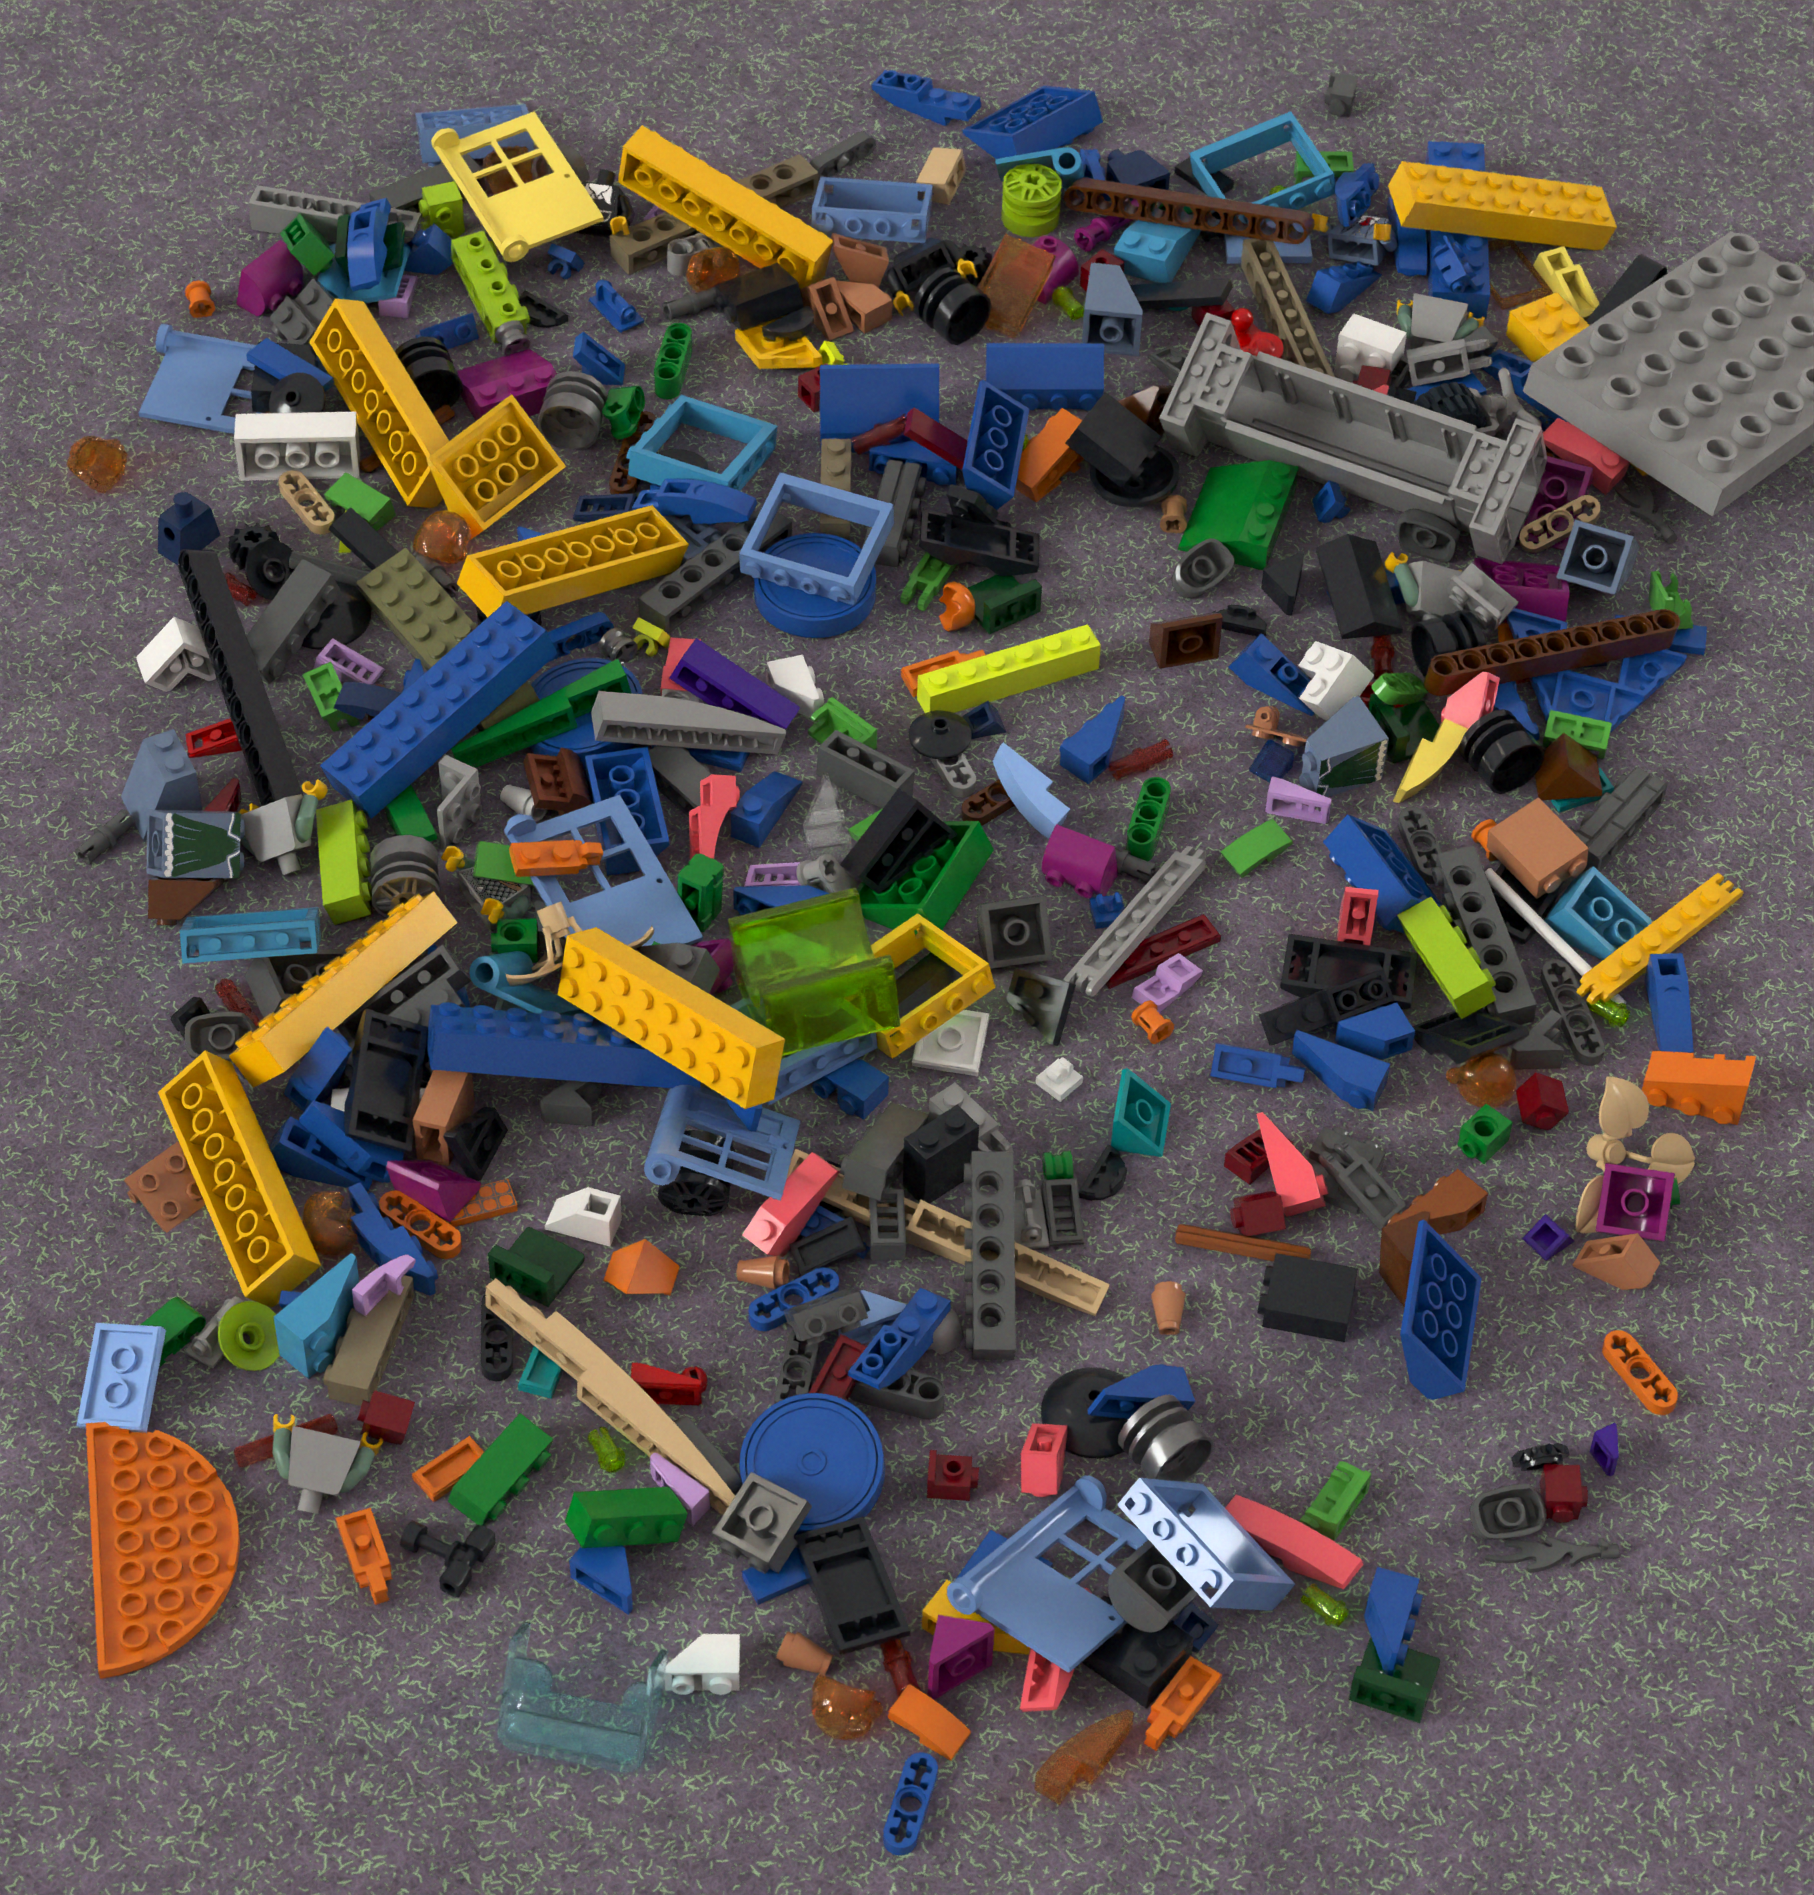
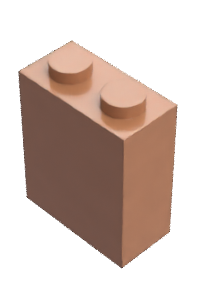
M1539 797L1488 830L1487 849L1536 899L1546 892H1554L1564 880L1570 876H1578L1587 866L1589 848Z
M433 1070L413 1118L417 1159L431 1160L441 1165L450 1166L454 1154L443 1136L445 1132L468 1118L472 1113L475 1105L472 1073Z

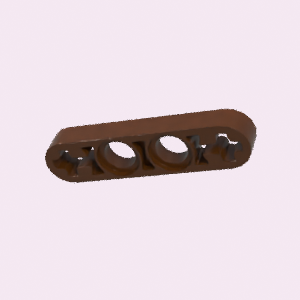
M642 411L636 431L631 436L624 438L609 480L611 494L636 493L640 479L629 476V469L624 468L623 465L629 463V459L626 457L630 445L637 443L642 434L653 426L656 420V416L653 413ZM643 423H647L644 427V432H640V426ZM623 478H626L627 484H625L624 487H621L623 483Z

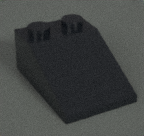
M1104 1595L1101 1598L1104 1602L1112 1605L1110 1597ZM1171 1621L1163 1629L1156 1632H1145L1126 1623L1081 1663L1147 1709L1192 1655L1194 1638Z

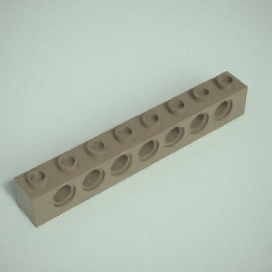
M798 154L736 182L753 190L757 195L770 203L776 204L781 209L816 194L819 184V172L801 154ZM664 212L629 227V235H624L623 231L616 233V236L611 235L610 254L622 269L630 275L667 259V247L671 241L693 236L701 232L671 214Z
M1255 238L1243 239L1241 267L1270 332L1279 337L1283 342L1284 352L1282 359L1335 377L1274 241Z

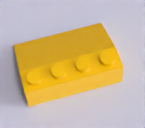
M512 394L426 458L450 516L469 540L491 526L566 467Z

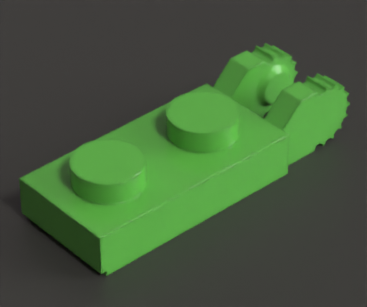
M926 552L909 576V582L901 593L900 602L908 605L916 590L919 589L923 593L918 600L917 607L919 610L925 611L933 596L938 594L957 564L949 565Z

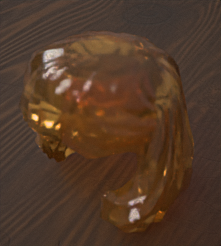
M526 146L501 147L508 160L529 152ZM493 150L483 159L482 166L485 169L502 161L495 150ZM534 158L513 166L524 184L533 181L532 165ZM507 169L485 176L494 195L517 187Z
M727 247L704 249L689 259L686 270L687 282H689L693 291L697 293L739 277V259Z
M85 436L74 442L71 446L67 467L73 474L85 482L89 488L104 494L107 490H111L113 485L124 475L127 452L124 449V445L117 439L106 440L98 436Z
M315 1192L307 1199L304 1205L302 1223L314 1250L324 1255H346L358 1239V1236L351 1230V1217L356 1215L352 1208L344 1209L341 1207L344 1197L340 1192Z

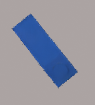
M773 771L747 790L736 805L737 807L731 812V837L760 848L803 784V781Z
M1299 1030L1295 1032L1292 1054L1341 1100L1348 1102L1354 1108H1365L1373 1111L1387 1084L1390 1064Z
M291 1116L274 1134L269 1146L278 1168L293 1177L344 1188L361 1182L366 1192H368L373 1181L371 1178L354 1172L299 1123L297 1119Z
M1160 1364L1152 1365L1104 1388L1087 1411L1089 1416L1129 1419L1144 1404L1166 1394L1174 1395L1187 1411L1195 1403V1399L1184 1368Z

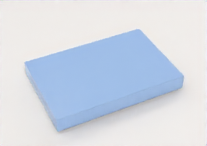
M1272 220L1266 222L1268 226L1276 228ZM1293 223L1294 228L1298 232H1304L1300 224ZM1224 234L1227 264H1241L1243 239H1250L1249 237ZM1310 234L1300 244L1274 241L1283 263H1312Z
M96 1323L76 1424L77 1427L86 1429V1423L106 1422L110 1426L129 1429L131 1432L147 1433L166 1333L163 1327Z

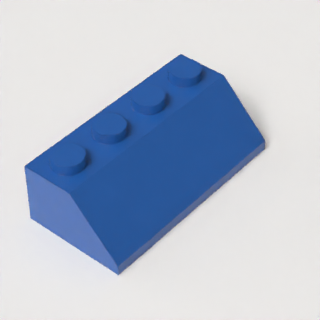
M986 343L985 381L1030 410H1061V408L1090 411L1104 394V343Z
M982 379L978 385L962 472L966 489L979 493L989 505L998 510L1014 497L1030 409Z
M648 747L586 755V780L593 804L620 795L654 854L658 856L670 846V841ZM611 818L596 823L598 838L603 851L625 844ZM630 851L604 859L607 876L641 870Z
M1347 814L1323 841L1331 852L1329 854L1330 859L1343 868L1346 872L1344 877L1355 888L1379 890L1375 913L1378 915L1376 917L1377 922L1388 931L1393 929L1404 933L1397 915L1431 896L1438 907L1442 906V903L1385 829Z

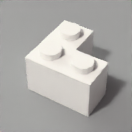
M1353 313L1339 334L1334 376L1347 382L1358 381L1362 365L1389 369L1392 373L1404 354L1407 332Z
M173 617L136 657L145 684L165 692L171 691L187 673L207 681L216 679L199 627L176 617Z
M1315 641L1298 665L1312 679L1299 699L1318 717L1327 721L1353 697H1360L1374 674L1353 654Z

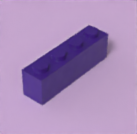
M697 638L682 656L670 676L671 680L709 705L751 716L787 730L801 708Z

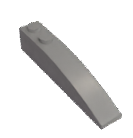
M259 185L256 186L248 203L251 230L280 234L301 213L325 237L326 241H336L338 216L345 214L351 216L352 212L359 211L360 206L365 204ZM391 208L387 225L402 221L405 225L404 237L414 236L422 216L418 212Z
M598 691L591 711L595 741L778 755L786 736L785 729L751 716L721 707L664 696Z

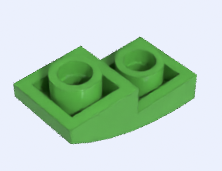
M1271 819L1232 842L1221 851V854L1242 878L1263 861H1272L1291 846L1293 841L1274 819Z

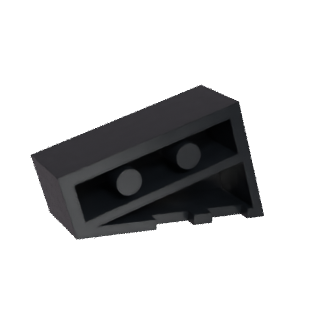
M898 788L840 865L860 882L879 894L909 872V866L921 857L927 858L934 853V847L946 838L951 840L958 834L918 800Z

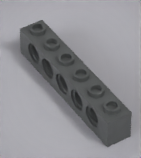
M762 507L757 511H753L748 521L731 527L726 534L715 542L708 544L695 557L688 559L684 565L672 574L666 575L661 582L650 590H646L638 598L639 618L669 634L745 577L747 574L741 573L739 553ZM777 512L758 551L764 553L775 543L791 537L792 521Z
M1467 846L1437 854L1436 867L1432 868V876L1437 887L1441 886L1444 893L1442 894V902L1448 912L1452 914L1454 919L1452 927L1459 926L1467 940V943L1464 945L1467 949L1470 947L1474 948L1482 963L1478 966L1481 970L1487 968L1496 983L1492 987L1496 1001L1483 1007L1484 1013L1520 1025L1534 1022L1536 1001L1475 846ZM1482 936L1486 937L1487 939H1480L1478 937ZM1488 963H1495V964H1497V965H1496V966H1491V965H1488ZM1497 990H1506L1508 992L1502 993Z
M972 1151L970 1163H964V1184H970V1196H964V1216H971V1228H965L964 1248L971 1249V1261H965V1282H971V1294H965V1315H972V1328H965V1349H972V1360H1014L1016 1352L1013 1152ZM984 1185H991L996 1188L997 1192L987 1195L980 1188ZM989 1217L996 1220L998 1224L995 1227L988 1228L983 1226L980 1220ZM985 1250H991L998 1255V1258L989 1261L985 1260L980 1254ZM986 1283H992L999 1290L996 1293L988 1294L981 1289V1286ZM986 1316H992L998 1320L999 1324L995 1327H987L981 1322V1319Z

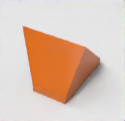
M644 1239L613 1252L604 1276V1282L612 1284L626 1294H664L671 1296L680 1266L647 1239Z

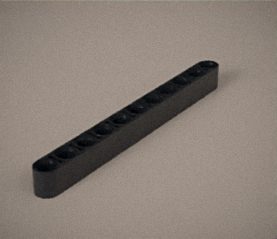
M183 549L178 557L179 573L260 803L264 806L285 797L300 794L303 796L218 556L213 550Z

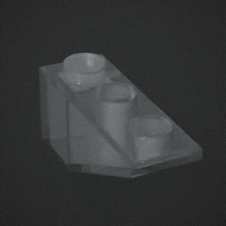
M828 772L822 774L804 820L803 847L807 860L816 861L821 855L831 854L838 863H841L847 856V851L852 849L849 831L844 832L843 830L845 826L843 808H837L836 803H839L838 788L836 784L831 785Z

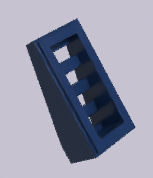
M636 493L579 496L573 519L574 521L588 523L632 511V506L637 499ZM588 506H593L592 511L587 512Z

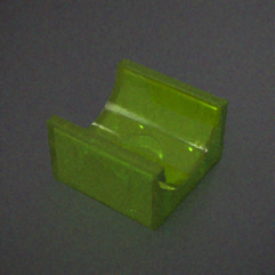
M856 887L728 919L736 983L753 1020L785 1038L782 1056L900 1026L894 963L890 955L875 958L865 928L860 897Z

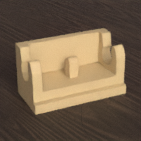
M933 147L916 181L918 184H933V202L950 205L966 172L962 149Z

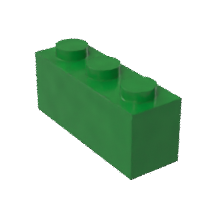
M299 213L280 234L285 244H287L290 253L315 276L319 271L321 273L325 272L332 265V258L335 255L325 237Z
M519 1413L453 1486L448 1502L478 1525L483 1526L489 1518L496 1521L508 1505L504 1501L512 1493L518 1496L530 1481L527 1477L534 1468L539 1472L550 1460L552 1454L549 1453L553 1438Z
M670 1487L574 1492L565 1523L582 1548L672 1543L679 1541L688 1512Z

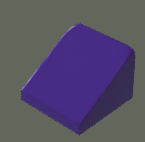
M1547 1214L1522 1238L1546 1261L1574 1242Z
M1612 1423L1594 1432L1589 1451L1607 1476L1614 1475L1619 1458L1616 1423Z

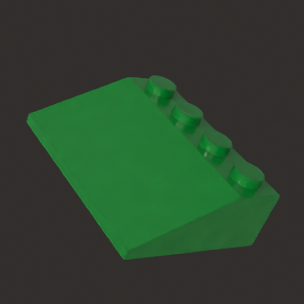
M1273 460L1210 467L1178 550L1187 552L1206 539H1216L1233 555L1234 564L1263 571L1267 567L1294 497L1299 467Z
M943 821L958 835L951 840L946 838L933 848L934 853L927 858L921 857L909 866V872L879 894L861 882L845 911L893 930L918 913L943 930L994 851L980 822Z

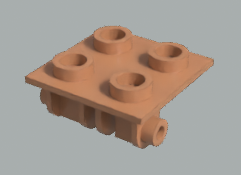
M1274 706L1259 708L1256 711L1254 723L1245 726V728L1253 730L1252 736L1274 739V735L1283 737L1282 743L1298 747L1304 746L1308 738L1277 730L1280 712Z
M178 1141L124 1179L131 1189L127 1194L132 1202L137 1203L140 1201L166 1233L206 1205Z

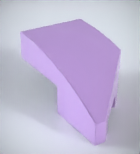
M407 1254L380 1266L362 1279L352 1289L354 1310L366 1316L389 1290L397 1295H401L404 1288L401 1278L410 1268H413L415 1259Z

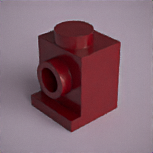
M930 1450L927 1498L970 1501V1489H978L979 1467H972V1457L937 1454V1450Z

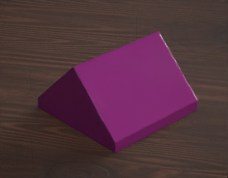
M431 1160L388 1161L386 1165L396 1191L406 1194L448 1222L460 1212L481 1187V1182Z
M938 1615L929 1658V1697L934 1700L992 1665L995 1629L990 1623Z

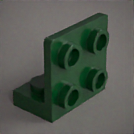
M345 214L338 216L335 260L349 279L347 244L351 216ZM402 221L386 226L383 242L388 251L382 272L402 266L405 225Z
M995 575L968 587L976 605L974 618L989 635L1041 611L1042 585L1036 579L1019 584L1012 575Z
M1376 694L1370 695L1368 710L1389 738L1386 753L1393 764L1411 759L1422 738L1430 742L1433 741L1440 726L1424 701L1395 708L1394 705H1388L1383 702Z
M527 1227L510 1249L506 1250L495 1244L488 1253L491 1279L494 1280L496 1278L503 1285L511 1286L517 1292L546 1307L550 1306L585 1261L583 1253L531 1227Z
M1370 1638L1361 1665H1357L1349 1700L1420 1723L1441 1661L1437 1657L1408 1648L1403 1667L1396 1665L1392 1677L1384 1673L1373 1640Z

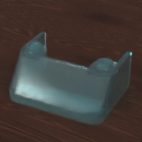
M524 1621L509 1643L497 1728L500 1742L511 1750L623 1773L633 1772L638 1769L645 1759L660 1708L669 1650H660L649 1668L647 1682H635L627 1688L621 1706L551 1692L553 1677L550 1668L542 1661L526 1658L531 1623Z

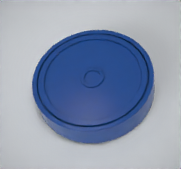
M806 533L785 538L772 545L764 553L849 577L862 549L853 542L839 536L824 533ZM874 566L855 605L841 601L836 602L827 597L808 594L803 590L789 586H780L775 582L761 578H754V599L761 615L774 627L800 637H831L855 628L870 614L876 598V571Z
M582 658L567 661L541 674L533 681L531 686L534 688L539 700L612 661L601 658ZM622 666L627 676L631 693L643 694L640 683L635 675ZM589 712L575 718L577 728L529 746L534 754L557 756L561 748L572 750L580 757L583 769H585L586 755L629 750L634 744L595 741L592 715Z
M806 1393L791 1396L775 1403L755 1420L747 1432L741 1448L740 1475L742 1483H744L749 1474L753 1472L807 1500L811 1504L812 1508L795 1533L797 1535L863 1516L865 1518L873 1509L881 1494L885 1479V1459L880 1437L874 1425L859 1408L836 1396Z

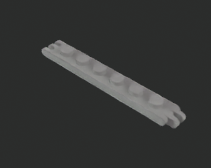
M1187 846L1182 852L1175 851L1070 970L1063 981L1076 984L1075 991L1083 993L1086 989V995L1094 997L1203 872L1206 865V851L1198 849L1195 853V848Z

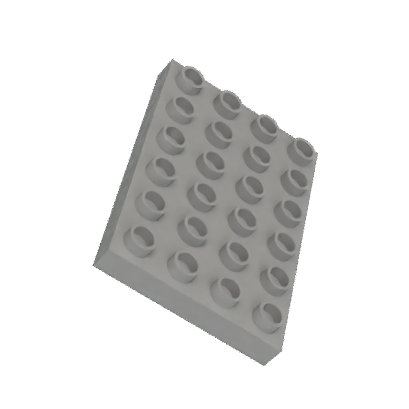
M1731 231L1531 364L1523 392L1695 506L1714 516L1814 443V283L1806 278L1805 272L1799 266L1790 262H1780L1760 250L1758 242L1753 237Z

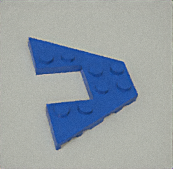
M1516 608L1506 617L1514 639L1567 629L1568 622ZM1665 649L1623 658L1617 683L1570 670L1531 677L1529 679L1546 721H1548L1550 710L1611 722V733L1684 665L1687 655Z

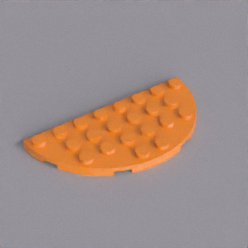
M106 1422L86 1423L97 1662L99 1678L103 1679L139 1670L165 1658L189 1642L205 1627L225 1600L233 1583L240 1553V1532L236 1509L229 1490L226 1489L224 1483L217 1475L216 1469L191 1446L159 1430H154L153 1433L149 1431L147 1433L131 1432L129 1429L110 1426Z

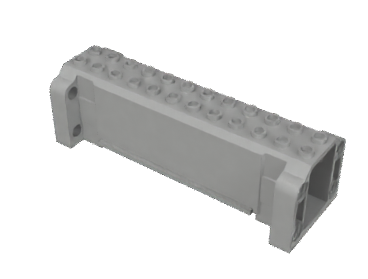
M1206 313L1159 417L1169 444L1175 450L1197 457L1203 450L1204 445L1211 442L1256 461L1273 460L1298 466L1299 476L1324 485L1329 480L1339 484L1340 490L1401 512L1409 509H1419L1435 514L1437 517L1448 521L1459 531L1471 534L1476 556L1499 564L1504 563L1508 553L1515 546L1538 493L1541 477L1547 463V453L1541 426L1516 418L1507 440L1504 441L1476 431V425L1260 351L1257 356L1241 350L1230 320L1210 313Z

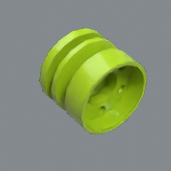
M1030 163L1018 165L1006 173L1003 179L1001 220L1009 231L1022 237H1039L1055 230L1060 218L1062 181L1058 173L1047 166Z

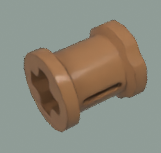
M1169 495L1161 501L1164 514L1160 519V528L1166 533H1182L1187 527V520L1184 517V513L1187 511V501L1180 495Z

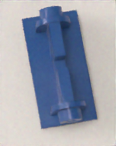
M1444 235L1446 244L1434 248L1433 259L1442 273L1445 272L1442 275L1450 291L1456 294L1462 293L1469 284L1474 290H1477L1472 280L1476 276L1468 261L1465 263L1462 261L1465 253L1457 241L1452 244L1448 237Z
M599 280L596 283V295L588 298V300L620 333L644 322V319L636 312V308L633 305H629L612 288V284L608 280Z
M473 313L419 330L420 334L416 335V338L423 336L434 337L443 342L447 349L479 339Z

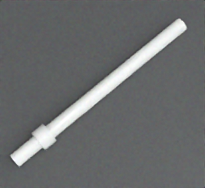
M1491 868L1485 871L1490 886L1581 976L1592 969ZM1619 994L1607 1001L1616 1011L1626 1004V1001Z

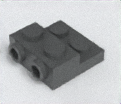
M313 278L295 300L287 296L270 316V320L274 323L271 329L284 340L287 338V343L311 345L309 343L335 299L319 281Z
M1323 1127L1310 1149L1307 1161L1313 1166L1318 1175H1324L1329 1194L1323 1195L1324 1201L1356 1215L1359 1210L1358 1205L1335 1181L1336 1177L1330 1175L1325 1170L1322 1164H1320L1318 1157L1325 1151L1329 1152L1346 1169L1350 1164L1344 1162L1333 1146L1341 1138L1349 1143L1359 1156L1363 1155L1371 1166L1380 1173L1383 1168L1386 1152L1382 1151L1380 1146L1372 1140H1364L1362 1143L1350 1138L1349 1133L1343 1128L1334 1127L1331 1130Z
M850 1287L783 1310L787 1323L793 1326L796 1338L800 1341L807 1340L808 1345L827 1339V1332L840 1328L841 1333L861 1327L860 1321L868 1318L860 1292Z
M751 1472L712 1533L722 1543L719 1548L729 1556L738 1559L742 1554L750 1558L747 1563L763 1574H766L769 1569L779 1573L797 1545V1541L793 1536L812 1506L807 1500Z

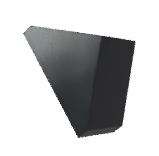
M1297 553L1263 569L1261 589L1286 615L1290 616L1293 615L1304 560V554Z

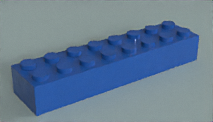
M1428 141L1425 164L1485 172L1484 144ZM1427 230L1428 296L1468 304L1467 317L1469 312H1472L1473 318H1482L1483 316L1486 319L1490 298L1488 237ZM1444 235L1448 237L1452 244L1457 241L1465 253V257L1462 258L1463 263L1468 261L1476 274L1472 280L1477 290H1474L1469 284L1462 293L1456 294L1450 291L1442 275L1445 272L1442 273L1433 259L1434 248L1446 244Z
M506 601L320 765L331 786L347 800L352 799L359 810H363L365 815L372 819L558 654L547 631Z
M449 1002L431 1005L426 1045L431 1070L674 1088L679 1085H690L700 1088L701 1085L700 1081L589 1014L578 1013L574 1016H566L554 1011L529 1013L520 1008H510L504 1011L493 1010V1008L485 1005L468 1008Z

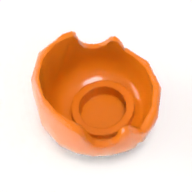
M955 581L947 583L943 587V596L939 598V602L946 605V611L939 616L943 628L951 632L961 629L973 621L976 605L972 593L965 585Z

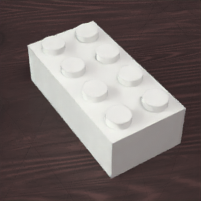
M356 412L236 414L234 443L240 481L279 480V477L284 472L292 470L303 473L307 479H339L345 472L355 478H360L361 452Z

